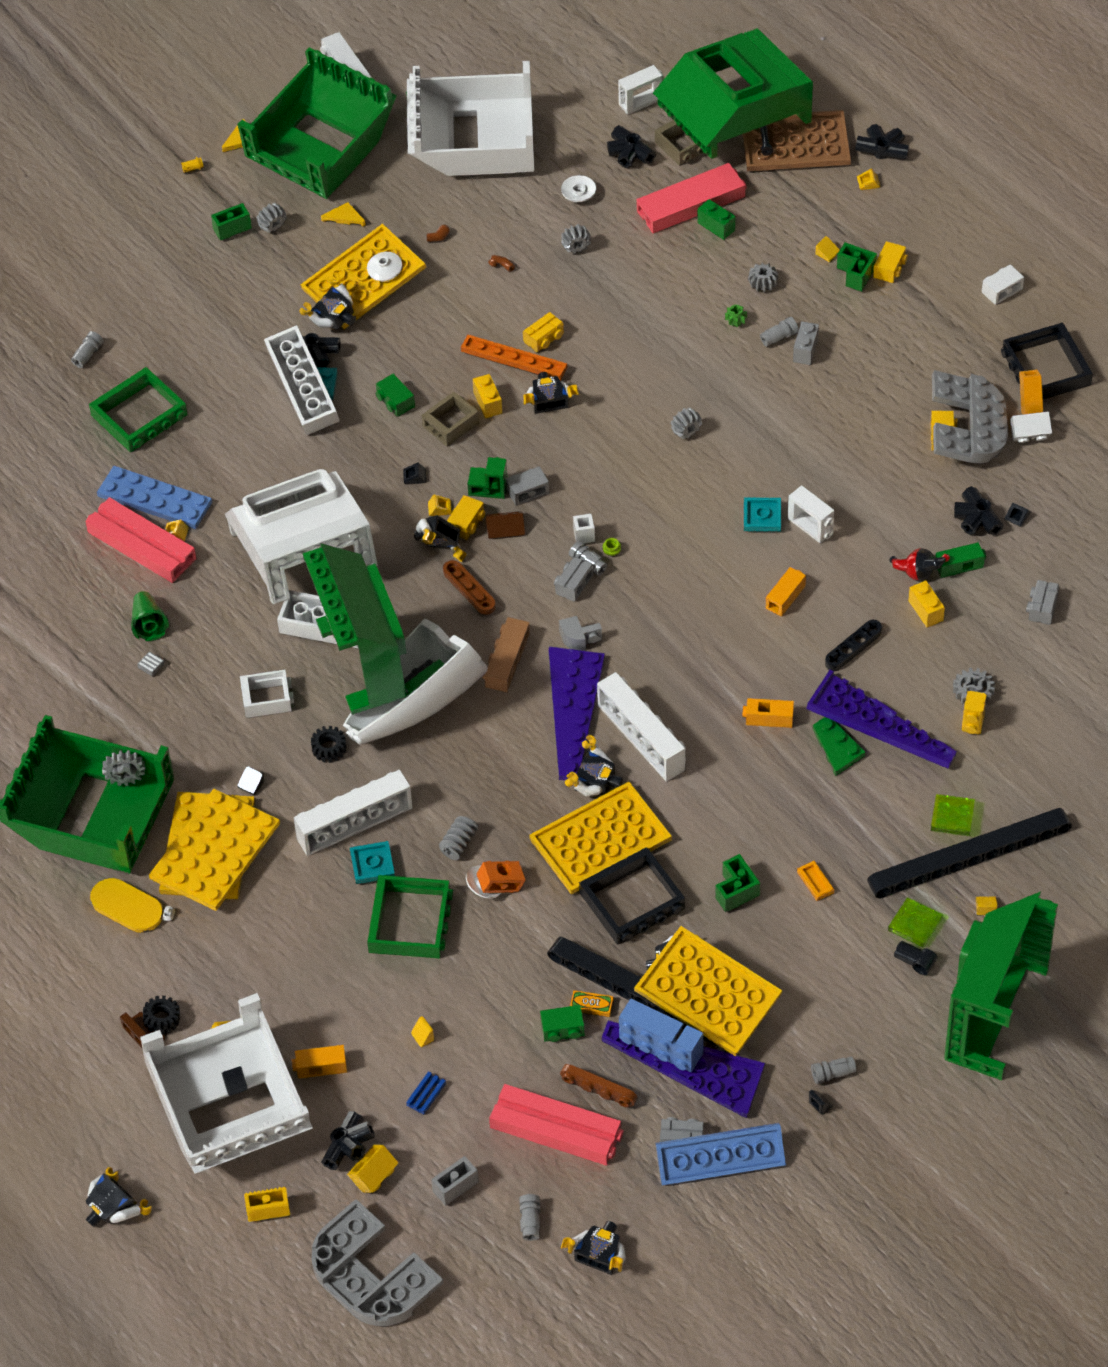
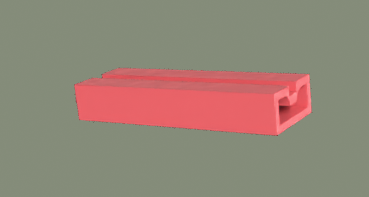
M727 163L636 199L637 212L646 221V225L654 234L698 216V208L708 199L722 207L744 198L747 186L745 181L741 180L738 176L737 170Z
M110 497L100 504L98 512L89 515L85 521L88 533L171 583L196 560L194 547Z
M504 1084L498 1097L499 1100L489 1117L490 1128L606 1166L609 1159L614 1158L616 1153L615 1145L617 1141H621L624 1132L621 1129L620 1120Z

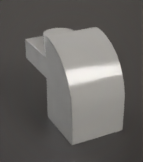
M577 616L559 620L561 638L563 643L570 649L585 651L586 644L602 640L600 623L581 627Z

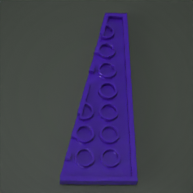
M549 646L559 780L566 781L568 779L566 775L570 772L577 774L583 761L585 748L582 747V742L584 740L587 741L586 737L589 734L597 697V683L600 682L605 653Z
M832 670L828 671L807 703V710L947 769L956 757L957 751L940 740L937 741L930 738L925 730H918L911 725L912 722L908 719L904 721L897 716V712L877 699L869 698L862 689H855L848 684L849 681L845 678L841 680L834 675Z
M608 1020L602 1035V1042L740 1116L748 1117L765 1068V1063L703 1046V1055L693 1071L680 1070L674 1064L668 1061L664 1062L651 1053H645L635 1045L624 1043L619 1038V1023Z

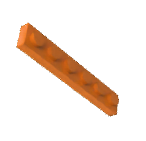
M467 335L461 345V352L535 374L547 372L549 377L557 376L560 381L567 370V363L472 335Z

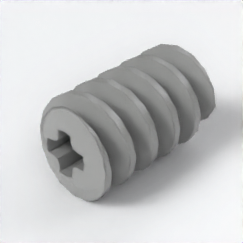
M458 816L447 831V834L443 837V840L439 843L441 852L451 860H458L460 858L459 855H462L464 852L463 849L467 847V843L471 841V837L475 835V831L479 829L477 823L468 817Z

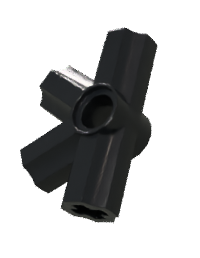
M873 124L866 130L868 137H857L856 151L872 153L878 159H886L888 156L907 159L909 145L900 144L904 141L905 136L899 128H893L885 135L881 126Z
M616 126L611 133L614 141L607 142L608 155H619L618 163L625 168L632 166L636 157L648 165L656 157V152L644 144L638 134L630 133L623 126Z
M316 333L302 336L316 367L326 368L330 363L326 353H340V338L319 337Z
M976 487L966 488L962 493V498L965 502H955L954 518H965L961 523V528L969 535L975 534L981 526L985 528L989 535L999 534L1003 529V524L991 509V502L984 499Z
M349 1111L341 1127L331 1132L330 1139L332 1143L321 1161L324 1167L330 1170H337L345 1155L352 1161H360L365 1157L366 1148L362 1143L375 1138V1133L369 1121L363 1122L364 1118L362 1115L355 1111Z

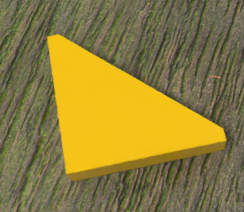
M238 125L222 145L223 152L243 147Z
M349 202L321 215L323 222L330 220L340 224L350 225V223L360 224L362 227L366 225L365 220Z

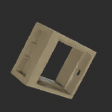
M674 119L655 130V143L680 166L704 152L695 143L679 151L669 141L682 133L685 134L676 125Z
M452 392L422 414L423 427L446 446H449L479 424L478 409L475 406H471L464 397L459 396L455 392ZM455 406L466 416L448 429L437 419Z

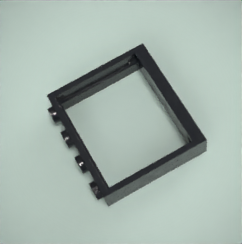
M1063 322L1003 340L1002 357L1008 361L1009 369L1014 372L1018 384H1020L1019 372L1025 370L1014 352L1058 340L1077 375L1042 385L1043 400L1091 386L1093 373Z
M647 847L579 882L580 895L617 945L626 940L629 941L633 936L646 932L655 924H661L670 916L677 915L685 909V897ZM648 865L673 899L618 927L594 893Z

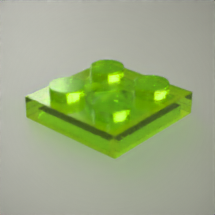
M936 794L931 831L970 836L975 799Z
M907 897L889 924L888 931L924 948L942 920L943 914Z

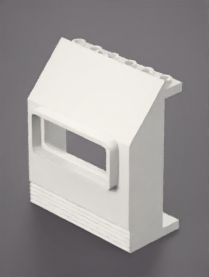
M523 61V73L432 78H420V67L413 66V73H409L410 79H407L408 154L447 176L534 172L530 61ZM477 116L478 148L454 149L453 117Z
M319 469L246 495L242 499L243 505L232 508L225 513L232 537L237 535L267 585L272 604L290 598L284 569L305 562L302 553L320 548V543L341 549L353 545L354 552L362 554L366 566L374 563L378 566L370 524L336 471L328 474L326 470Z
M258 993L238 1000L239 1019L173 1044L164 1046L160 1030L140 1037L146 1066L180 1149L194 1174L313 1128L310 1123L308 1109L306 1106H303L263 1014ZM241 1066L248 1089L266 1083L275 1105L197 1134L189 1111L229 1096L221 1072Z

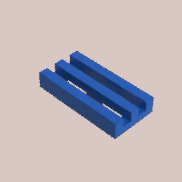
M428 1071L407 1100L406 1106L424 1115L446 1085V1080H440L437 1075L433 1076ZM435 1084H438L429 1096V1098L426 1100L424 1105L422 1107H419L423 1100L427 1097Z

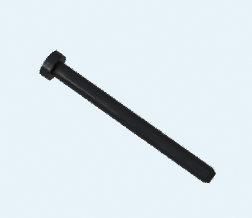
M767 125L760 127L763 143L761 153L764 156H769L773 153V147L769 143Z

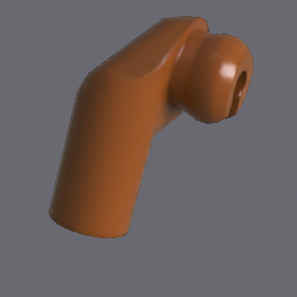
M441 225L435 233H427V242L443 241L450 232L449 226Z
M492 255L488 261L492 267H496L499 263L509 272L515 268V265L506 257Z

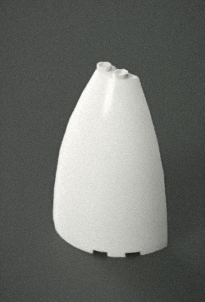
M424 618L405 639L407 654L400 656L403 678L412 673V669L418 668L428 659H431L433 662L440 659L444 665L408 697L353 715L350 713L343 724L348 730L346 734L361 746L364 743L412 727L436 714L463 694L488 671L487 665L469 643L455 635L450 638L438 625Z

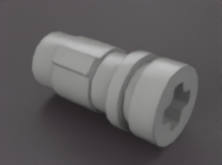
M788 317L780 321L778 325L761 333L760 339L764 346L767 347L785 337L788 338L798 333L797 323L792 317Z
M90 331L86 338L83 339V344L74 353L71 362L75 366L83 368L93 356V353L97 352L104 343L103 338L96 332Z
M577 541L569 550L571 558L577 557L583 562L591 563L593 565V572L596 575L600 576L606 570L607 563L601 559L602 557L594 551H590V548L581 541Z
M851 1056L832 1060L831 1062L822 1061L821 1064L819 1062L811 1065V1072L814 1082L820 1084L824 1080L828 1082L831 1078L855 1073L856 1065Z
M526 1194L519 1198L520 1213L522 1214L520 1219L521 1232L523 1233L524 1240L534 1241L539 1239L540 1197L535 1194Z

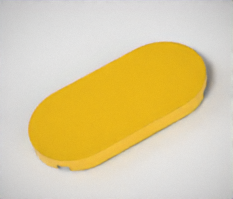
M104 879L98 882L91 890L90 899L97 912L134 932L141 933L147 930H154L162 921V906L159 901L120 879Z

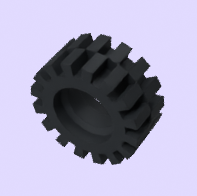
M323 726L322 731L318 728L316 730L317 734H312L311 747L314 757L316 756L317 760L322 758V762L325 763L328 760L329 763H332V759L336 762L338 761V756L342 758L343 753H346L345 734H343L342 730L339 731L337 727L332 729V726H329V729H326ZM326 741L336 742V745L330 748L321 746Z
M162 995V999H159V996H155V1000L150 998L149 1003H145V1007H143V1022L150 1032L154 1029V1032L160 1030L161 1034H164V1031L171 1033V1029L175 1030L176 1025H179L180 1007L175 1000L172 1002L171 997L167 1000L164 995ZM157 1012H166L169 1014V1016L166 1018H157L154 1016V1014Z

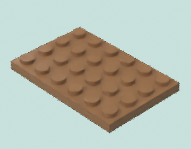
M844 110L812 112V122L805 124L797 114L768 124L769 143L773 147V153L769 156H764L761 153L763 143L760 128L742 134L747 171L851 165Z

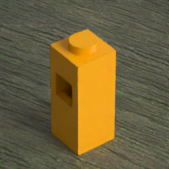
M1037 369L1019 372L1022 415L1043 412L1041 374Z
M789 567L766 596V609L782 617L805 588L806 575L800 570Z
M747 698V706H743L742 717H746V725L792 728L794 701Z
M344 1045L296 1050L295 1059H292L293 1071H297L298 1079L347 1073Z

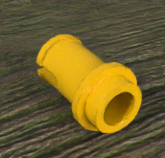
M201 157L181 162L183 172L186 173L196 169L201 170L204 167Z

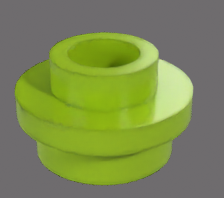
M608 538L603 543V552L607 555L614 556L621 551V544L615 538Z

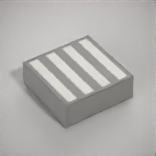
M148 652L137 666L153 677L165 663L160 657Z

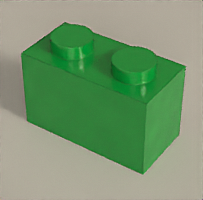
M708 199L698 208V224L721 239L725 240L735 231L736 216L715 202Z
M243 203L211 215L213 230L220 241L252 229L250 213Z
M394 373L376 383V397L379 401H383L387 409L397 417L415 407L413 393Z
M580 1005L540 1011L544 1042H557L561 1039H577L585 1036Z

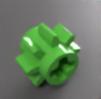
M735 304L727 308L725 320H729V325L738 327L741 324H745L747 311H743V306Z

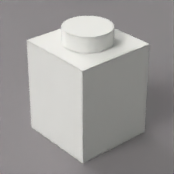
M592 514L573 516V530L576 542H595Z

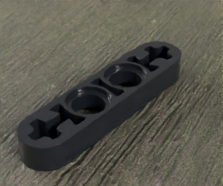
M874 619L867 621L829 652L825 658L826 668L832 671L840 670L879 638L882 633L880 621ZM858 637H862L865 639V641L859 643L856 642L855 639ZM844 648H850L852 652L846 654L843 653L842 650Z

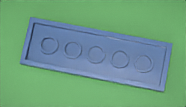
M117 466L112 467L97 491V496L107 500L110 497L124 506L172 522L181 519L188 527L193 529L198 527L212 504V498Z
M780 1123L655 1143L662 1185L786 1165Z

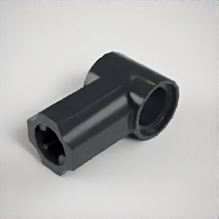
M904 941L899 942L894 952L895 958L911 965L921 975H927L938 959L932 950L927 948L921 950Z

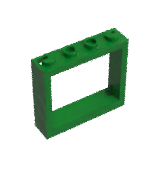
M147 367L89 403L91 416L130 453L188 415L186 403ZM151 385L173 407L128 435L106 412L146 386Z
M378 875L367 941L368 952L440 959L441 951H445L446 939H443L444 934L448 933L446 917H450L451 905L448 904L449 900L453 899V889H450L449 880ZM387 891L442 896L435 944L379 940Z

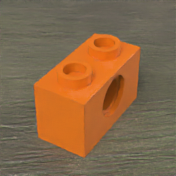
M519 861L483 862L476 874L483 893L519 892L526 881Z

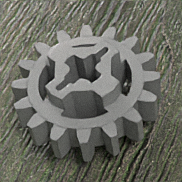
M969 668V672L962 670L961 675H956V679L953 681V693H956V699L961 698L962 704L966 701L967 691L985 693L987 695L986 699L990 701L992 695H994L995 681H992L991 675L986 676L987 671L980 673L979 668L976 671Z
M120 750L119 754L113 752L112 757L107 756L106 761H103V775H105V780L110 779L111 784L117 782L118 786L121 783L128 786V782L135 784V779L141 780V775H145V762L142 760V756L137 757L136 752L132 755L129 750L126 753Z

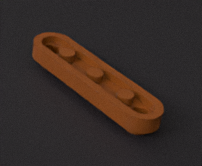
M450 560L443 565L444 576L479 613L489 615L495 611L494 598L458 561Z
M565 1064L560 1071V1075L566 1083L578 1085L587 1092L597 1093L606 1100L611 1099L618 1102L622 1107H633L638 1099L632 1090L571 1064Z

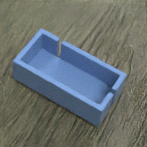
M630 999L619 1016V1038L624 1043L635 1045L645 1053H651L664 1062L668 1061L674 1064L680 1070L692 1072L703 1055L702 1032L687 1025L677 1040L675 1038L683 1027V1023L642 1003Z

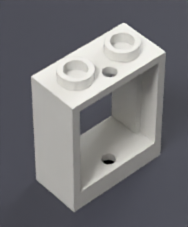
M652 65L618 80L619 105L627 115L657 102L658 98L653 92L664 79L662 72ZM652 83V89L633 96V91Z
M802 485L789 495L788 519L819 543L829 539L834 532V509Z
M285 670L240 676L246 718L291 712V704L294 703L293 692L288 691V688H292L291 678L286 677ZM283 685L285 699L251 703L250 690Z

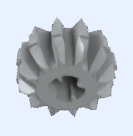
M269 203L267 207H263V210L259 211V215L256 217L260 228L268 233L271 231L275 232L277 228L285 224L284 221L287 219L285 210L276 203L272 205Z
M577 224L574 227L571 225V228H565V232L561 233V243L567 252L572 251L575 254L579 251L581 253V250L587 249V246L591 244L590 232L584 225L580 226Z
M763 263L761 265L755 264L754 268H750L748 281L751 288L765 292L767 289L771 291L773 287H776L778 272L775 267L770 266V263L767 265Z
M683 408L681 412L673 416L674 420L671 421L672 431L682 439L686 437L689 439L691 435H695V432L699 431V427L702 425V418L692 408Z

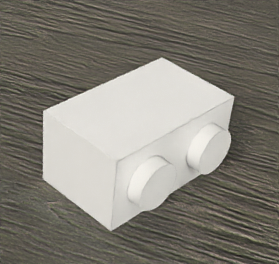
M1008 265L983 280L982 293L997 305L1023 289L1024 276L1012 265Z
M1049 412L1012 416L1010 419L1013 441H1018V443L1029 442V439L1034 438L1037 441L1046 440L1052 434Z

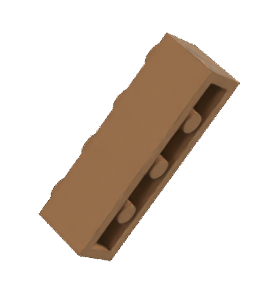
M508 617L506 623L502 624L500 638H497L494 644L495 651L489 656L488 671L482 677L485 679L486 688L508 692L530 635L529 622Z

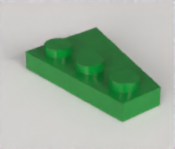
M824 717L813 724V731L820 746L823 747L826 753V758L831 764L835 776L865 757V751L835 721Z

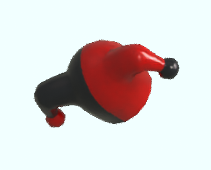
M919 548L911 552L906 559L900 560L895 556H891L889 561L894 569L906 572L913 580L921 581L926 580L934 570L939 569L944 562L949 561L950 556L944 554L940 558H935L931 551Z

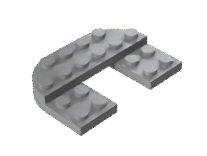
M934 370L932 374V401L970 410V430L935 423L933 426L934 454L971 463H986L991 458L998 457L1008 436L1007 408L1004 396L983 376L971 374L969 378Z
M355 1199L317 1234L312 1245L311 1259L313 1271L322 1287L358 1320L374 1326L395 1325L411 1317L413 1310L443 1284V1279L415 1253H412L382 1281L372 1274L354 1256L385 1230V1225Z

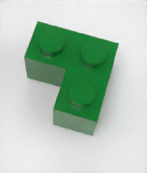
M844 242L837 254V269L846 272L847 287L863 291L874 272L877 253Z
M488 457L486 468L471 467L467 483L468 496L505 499L506 479L508 478L507 460L499 457Z
M740 854L723 862L722 875L725 881L715 885V898L726 913L760 896V882Z

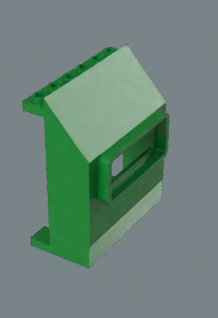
M758 28L685 53L653 92L658 98V106L667 113L668 117H671L673 120L675 119L676 125L711 159L717 157L719 142L797 114L805 124L812 122L813 81ZM733 67L751 86L734 91L716 72Z
M309 47L305 51L307 64L251 124L241 120L237 125L245 157L328 199L330 194L342 184L379 143L397 95L391 93V89L387 85H382L375 79L369 78L361 72L349 68L346 64H341L332 57H328L320 51ZM310 115L354 139L341 152L295 127L305 116Z
M320 543V548L302 553L326 616L316 619L322 638L334 635L339 651L358 645L366 689L345 695L351 714L353 715L405 698L406 691L400 656L407 654L405 639L376 564L366 566L362 554Z
M45 715L42 722L38 723L37 732L34 737H31L29 748L23 753L21 763L15 769L11 783H8L3 799H0V822L40 850L130 874L175 780L169 748L161 745L156 755L55 728L52 716ZM120 750L123 753L129 750L131 755L136 752L137 757L142 756V760L145 762V775H141V780L135 779V784L128 782V786L124 783L118 786L117 782L111 784L110 779L105 780V775H103L102 771L103 761H106V757H112L113 752L119 754ZM88 776L107 781L82 836L58 831L83 777Z
M1041 891L986 913L983 922L974 920L960 952L957 983L950 998L944 1053L945 1061L1002 1081L1006 1063L989 1058L1002 1026L1008 1028L1010 1026L1013 1010L1010 1007L1026 970L1044 976L1047 975L1049 970L1058 904L1053 903L1051 900L1041 899Z

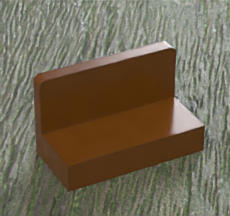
M522 511L485 515L489 539L525 535Z
M127 1012L120 1016L122 1028L142 1048L140 1037L153 1033L154 1029L150 1032L148 1027L144 1026L142 1012H139L132 1018Z

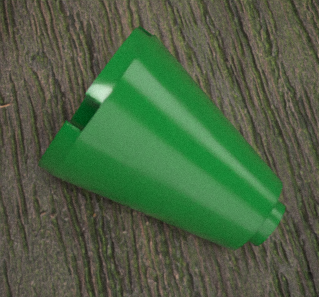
M138 592L133 598L132 633L139 640L140 638L145 639V641L157 640L163 637L167 627L169 628L168 618L149 592Z

